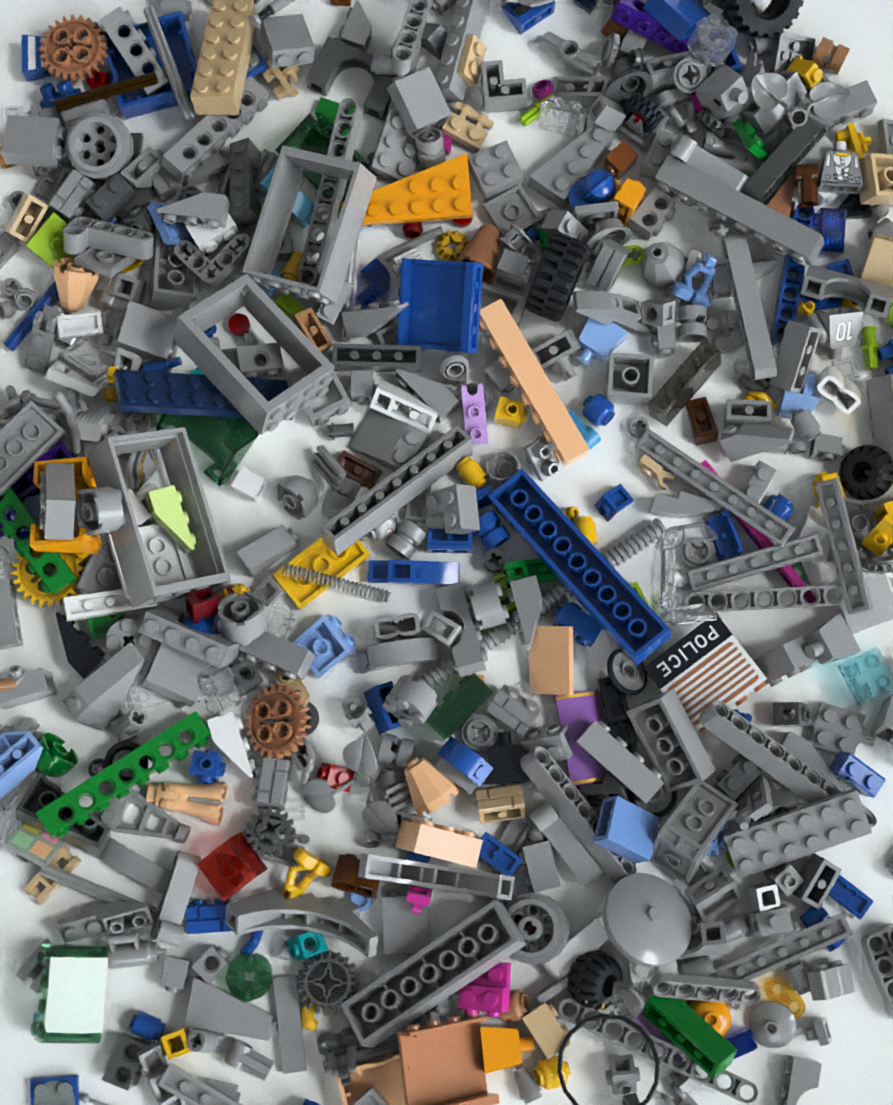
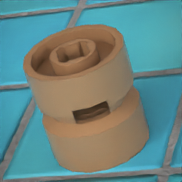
M823 36L812 61L819 67L827 66L828 71L838 75L850 48L842 44L836 46L833 40Z

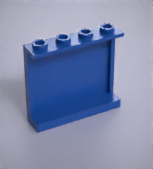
M402 258L399 268L401 281L398 288L400 303L408 302L409 305L397 314L398 329L395 333L397 345L421 346L422 349L477 353L483 263Z

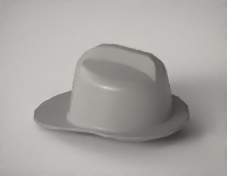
M617 218L600 220L596 223L595 234L588 240L587 245L589 249H596L598 243L603 244L607 238L617 242L619 245H624L631 239L632 231L624 227L623 223Z

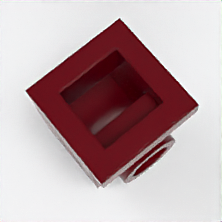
M211 587L185 593L186 612L194 624L199 623L200 618H208L218 614V605L221 597Z

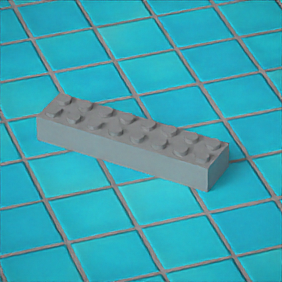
M667 155L655 176L659 184L658 187L670 197L676 195L683 204L689 207L692 204L699 208L698 211L708 217L711 214L718 218L717 221L719 223H723L727 227L729 224L737 228L736 231L738 233H744L746 237L748 234L752 235L757 243L765 247L767 244L771 245L776 253L784 257L786 254L794 258L793 261L803 267L805 264L812 266L825 244L822 234L670 155Z
M493 900L342 1003L341 1007L361 1046L374 1048L525 946L526 942L504 904Z

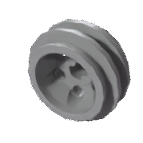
M102 112L89 113L79 118L70 128L66 139L67 155L72 166L81 174L96 180H107L117 173L120 174L130 164L134 153L133 139L128 128L115 117ZM103 127L104 133L98 134V128ZM90 135V141L85 143L87 136ZM113 135L116 137V143L111 141ZM102 144H104V147H106V150L103 153L100 149ZM86 151L90 152V158L88 159L84 155ZM103 160L104 165L97 166V162Z
M538 893L522 894L508 902L505 908L526 942L525 946L510 956L519 962L535 965L547 963L560 955L568 942L570 932L568 916L561 904L550 896ZM532 906H536L538 909L536 915L530 913ZM518 915H521L523 919L518 924L515 921ZM548 915L551 916L553 921L550 925H547L544 921ZM530 922L537 928L533 935H531V931H527V926ZM547 933L552 936L549 943L544 940V936ZM531 942H535L537 945L535 951L529 949Z

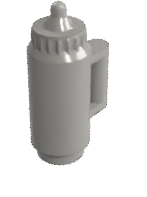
M137 932L109 935V946L102 949L101 958L103 967H109V969L143 966L158 962L160 956L167 953V949L160 948L158 942H140Z

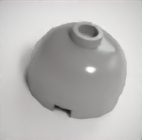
M290 475L274 486L277 500H283L287 505L283 507L284 510L292 517L301 520L316 508L318 495L316 485L311 479L300 475Z

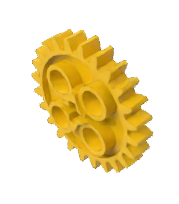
M32 551L33 557H39L43 553ZM59 553L79 580L80 572H83L85 568L79 565L84 562V559L77 558L75 553ZM15 555L19 559V563H12L17 568V571H13L11 574L18 578L13 581V584L21 585L17 592L25 591L23 598L26 600L31 597V604L34 605L39 600L40 607H43L45 602H47L48 606L52 608L54 601L59 606H62L61 599L69 597L70 593L77 596L74 589L78 581L57 596L51 592L48 594L47 592H41L40 582L43 580L39 578L35 583H32L33 579L40 577L39 574H29L27 566L30 563L26 556ZM50 564L47 567L52 569L51 573L53 575L56 571V566Z

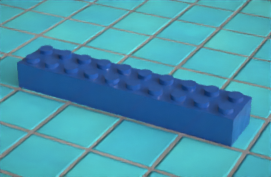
M523 468L488 495L492 507L636 666L671 637V629Z

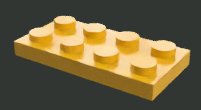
M320 537L288 563L289 567L293 564L294 567L296 565L298 568L302 567V570L304 568L310 569L311 572L315 570V572L319 571L320 574L323 572L324 575L328 574V576L332 575L333 577L336 576L337 579L339 577L342 579L369 558L371 554L358 540L337 556ZM285 565L273 574L300 610L330 588L331 578L326 587V578L321 586L322 576L319 584H317V577L315 582L312 583L313 575L310 582H308L309 573L305 581L303 580L304 573L301 580L299 579L300 571L295 579L296 569L293 577L290 576L291 570L289 575L286 576L287 568L284 575H282Z

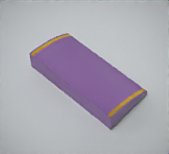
M599 690L555 696L559 725L567 724L568 730L564 735L573 754L570 759L565 760L568 778L575 786L603 782L607 770L575 742L592 721L597 723L602 721L605 724Z

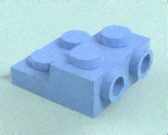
M323 615L292 642L310 650L315 655L310 669L318 679L322 678L357 649L354 646L356 643L355 639L351 634L343 632L340 628L342 622L335 615Z

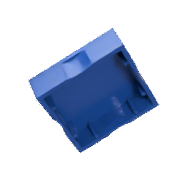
M182 11L160 16L158 20L189 102H192L190 95L197 63ZM144 22L133 25L136 30L141 29L147 39L144 42L154 49L159 57L156 59V62L162 67L163 63L148 23ZM122 28L119 31V36L123 38L130 34V29ZM104 31V35L108 39L106 43L109 47V50L105 51L108 55L106 59L113 74V83L134 78L133 72L121 65L118 57L119 51L106 31ZM131 50L133 56H139V52L136 53ZM149 65L143 70V73L154 72V66ZM171 84L148 97L143 88L117 95L119 107L125 120L178 106Z

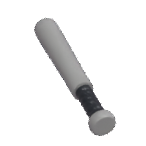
M295 0L272 1L258 14L250 15V24L253 27L260 26L261 21L274 15Z

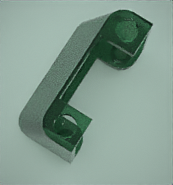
M161 414L156 426L157 431L168 426H175L176 428L185 427L188 439L215 461L203 473L218 486L223 485L230 479L259 436V433L245 418ZM219 470L222 474L218 477L213 471Z

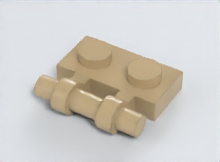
M457 101L454 109L461 112L458 116L451 112L452 115L446 120L441 132L477 153L488 135V132L484 131L482 127L485 126L491 130L495 122L490 120L488 115L480 114L471 109L472 106L467 103L464 105ZM468 116L469 118L475 120L477 124L474 125L469 121L465 120L466 117Z

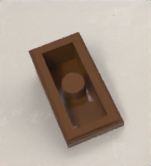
M701 397L685 401L696 445L717 441L718 430L707 398Z
M342 450L336 459L346 471L345 477L360 483L361 486L369 490L374 487L382 472L345 450Z

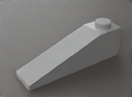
M132 642L127 644L80 683L63 700V703L76 720L101 731L106 730L110 723L119 717L121 713L120 708L129 696L130 686L136 681L145 660Z

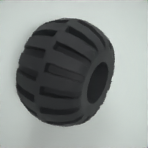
M862 445L852 449L843 458L839 468L841 484L855 498L861 500L879 498L893 484L892 458L885 450L874 445ZM866 470L872 471L871 476L864 473Z
M605 952L584 953L585 955H580L575 959L576 962L570 967L571 971L568 973L570 981H567L568 991L573 1000L582 1007L592 1008L596 1005L593 1009L598 1010L602 1007V1003L607 1004L604 1006V1009L608 1008L616 1001L615 998H618L619 991L622 989L623 974L621 967L612 956Z

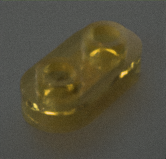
M770 977L766 980L764 992L771 1001L779 1002L789 1009L791 1003L796 1002L797 1009L795 1011L790 1009L795 1019L804 1014V1000L784 979ZM775 985L781 987V991L777 994L773 991Z

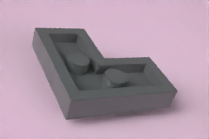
M787 33L775 36L769 73L779 74L782 70H787L798 55L802 56L803 60H812L816 39Z

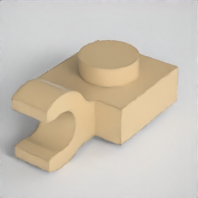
M644 454L637 465L640 468V472L646 477L657 478V484L662 490H666L668 487L662 481L664 478H668L670 481H673L675 478L673 474L664 471L661 465L646 454Z

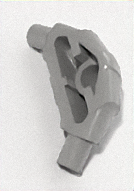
M302 737L304 745H297L298 752H291L290 758L296 764L298 770L302 771L300 782L307 783L310 780L311 773H313L316 755L312 743L305 737Z

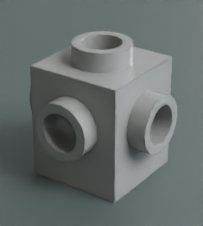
M633 1055L609 1057V1070H605L607 1085H612L613 1094L637 1092V1082L641 1081L639 1067L634 1065Z

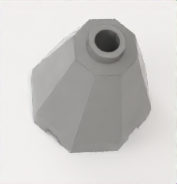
M669 242L651 244L641 259L644 280L658 289L664 288V286H673L674 282L680 281L686 272L684 252Z

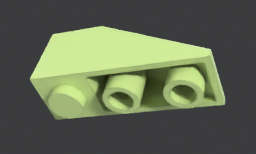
M172 485L148 492L145 498L152 518L187 553L192 552L195 549L196 539L194 534L189 532L187 526L189 518L186 511L183 512L180 491L176 490L175 486Z

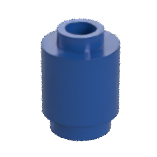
M140 1011L139 1014L135 1013L129 1027L132 1028V1034L151 1042L153 1040L159 1042L166 1024L161 1022L162 1019Z

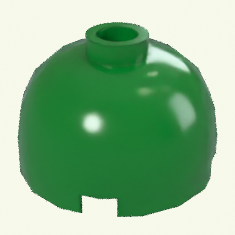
M45 733L38 739L43 749L35 768L37 773L40 771L49 777H62L68 774L79 762L78 756L72 748L68 752L62 746L65 741L52 733Z

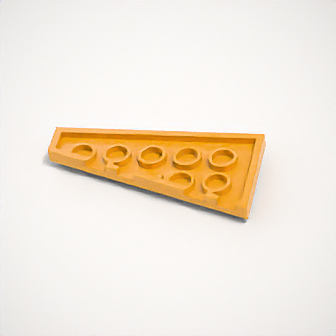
M467 153L373 190L362 226L472 218Z

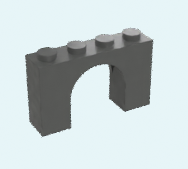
M328 36L306 77L308 89L327 97L336 77L342 71L349 68L364 69L374 79L373 86L363 103L364 113L384 121L391 101L386 88L393 83L392 79L397 77V75H375V72L370 71L373 55L364 52L358 46L346 44L340 38Z

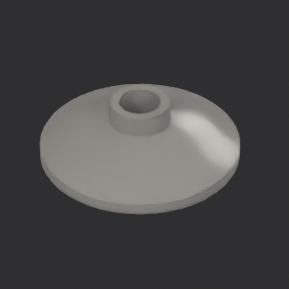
M775 1001L763 1002L757 1005L750 1014L749 1030L752 1037L760 1045L767 1048H781L793 1039L796 1032V1020L793 1013L785 1005ZM773 1024L776 1026V1030L770 1031L767 1026Z

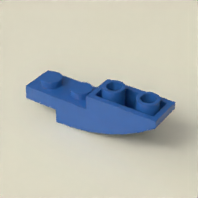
M369 560L368 583L451 585L459 582L460 563L415 560Z

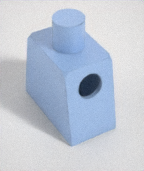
M588 318L578 339L582 352L577 359L586 366H588L593 358L603 362L610 352H613L624 342L628 332L614 322L606 325Z

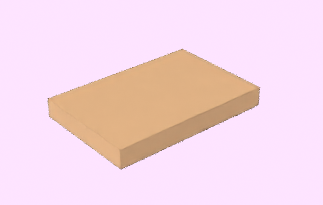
M537 626L532 650L529 651V694L573 695V626Z

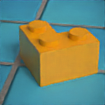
M627 178L622 185L620 181L614 179L616 182V192L609 202L618 201L617 219L628 227L630 218L642 204L646 188L637 180Z

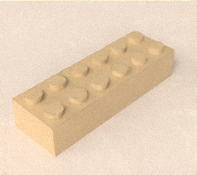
M212 0L190 95L196 115H238L256 32V27H253L249 22L250 15L257 14L253 0Z

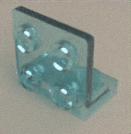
M878 647L837 666L858 707L893 690V674Z

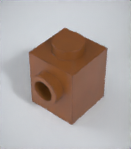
M623 140L605 157V171L612 177L615 176L620 180L637 163L639 154Z

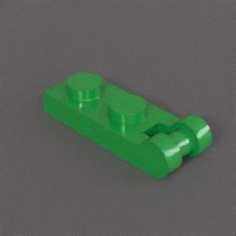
M539 558L510 561L502 564L503 573H506L507 576L505 579L507 587H511V581L536 575L538 583L559 581ZM519 570L520 575L516 576L515 571Z

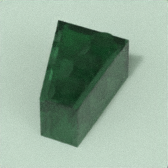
M475 673L471 676H464L458 683L460 687L455 692L453 690L448 692L442 699L444 702L438 708H434L426 721L445 741L493 694V691Z

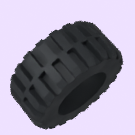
M750 0L719 1L720 8L724 9L722 16L724 20H728V25L732 29H736L741 34L766 39L782 34L784 32L783 28L789 29L793 25L792 20L797 19L800 14L798 12L799 8L803 7L804 4L803 0H771L769 6L762 13L756 15L751 7Z
M560 232L554 233L551 236L526 299L525 307L529 312L554 322L562 319L588 254L589 246L586 242Z

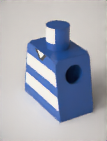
M21 35L22 73L27 82L54 77L46 70L40 59L42 54L39 48L43 47L40 40L46 39V37Z

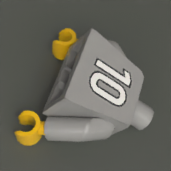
M843 299L841 301L842 307L816 310V313H813L815 309L814 302L808 301L805 304H799L798 312L801 315L808 316L806 319L809 324L822 329L818 344L829 348L828 358L841 359L842 348L853 347L856 344L858 335L864 327L862 321L864 311L856 309L858 304Z

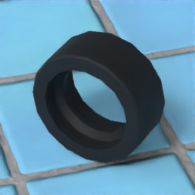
M121 741L114 744L107 751L104 769L113 763L114 756L118 752L123 750L133 751L140 747V745L133 741ZM147 758L140 760L142 768L148 769ZM119 775L120 779L125 782L132 779V775L129 777Z

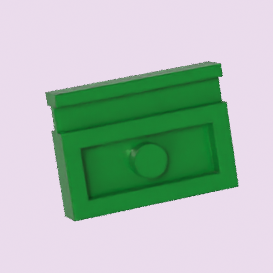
M738 118L732 124L746 148L765 162L770 157V154L765 148L764 142L749 122L745 124Z

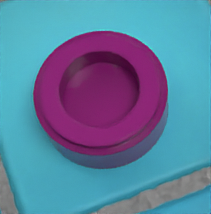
M547 79L536 82L531 89L536 99L546 98L554 90L551 81Z

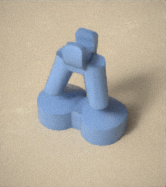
M706 253L702 261L698 260L684 273L685 283L675 281L670 292L683 300L690 301L695 305H703L708 309L712 300L706 291L710 287L717 271L714 267L717 260L712 254ZM700 271L704 272V279L700 288H692V277Z

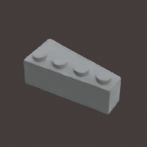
M597 124L592 125L529 175L528 187L563 210L569 202L571 187L585 175L592 172L612 145L614 134Z

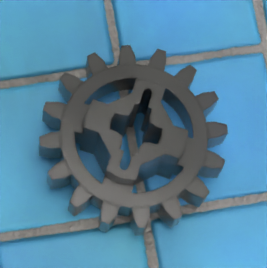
M268 806L267 812L260 808L258 816L255 814L251 815L253 822L247 821L246 827L249 829L245 830V836L250 837L247 839L248 845L254 844L252 847L253 852L260 850L261 857L265 853H269V857L273 858L274 852L281 856L283 848L287 851L290 849L288 842L294 843L292 835L296 833V828L292 827L294 825L293 819L287 820V812L281 815L280 808L272 812L271 806ZM261 823V828L255 833L257 825ZM270 829V831L274 832V834L271 835L269 832H267V830ZM286 831L284 839L280 842V835H283Z

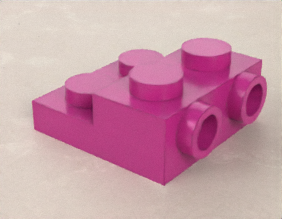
M500 962L461 988L458 996V1008L464 1009L465 1014H478V1010L486 1011V1016L500 1017V1013L508 1012L511 963Z

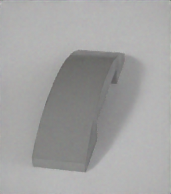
M110 837L99 859L145 886L163 894L170 870L161 867Z

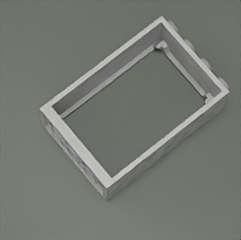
M282 145L242 272L248 274L255 283H258L259 287L271 290V287L277 288L278 292L290 295V292L296 293L297 297L309 300V297L315 298L316 302L328 305L329 302L337 304L377 177L361 163ZM305 170L351 181L317 287L272 276Z
M248 274L243 275L177 318L174 342L260 435L267 431L272 432L281 421L291 419L300 408H307L316 397L321 398L329 391L328 387L333 379L332 375L335 366ZM243 306L307 373L306 377L269 402L204 333V331Z

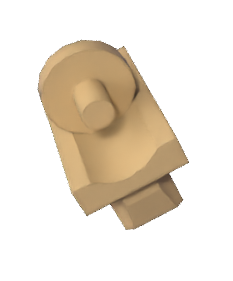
M268 60L269 68L262 75L270 84L277 79L280 81V84L273 88L275 95L281 100L289 95L296 97L299 92L290 79L293 82L298 81L299 67L296 65L284 67L285 69L282 67L272 68L270 60Z

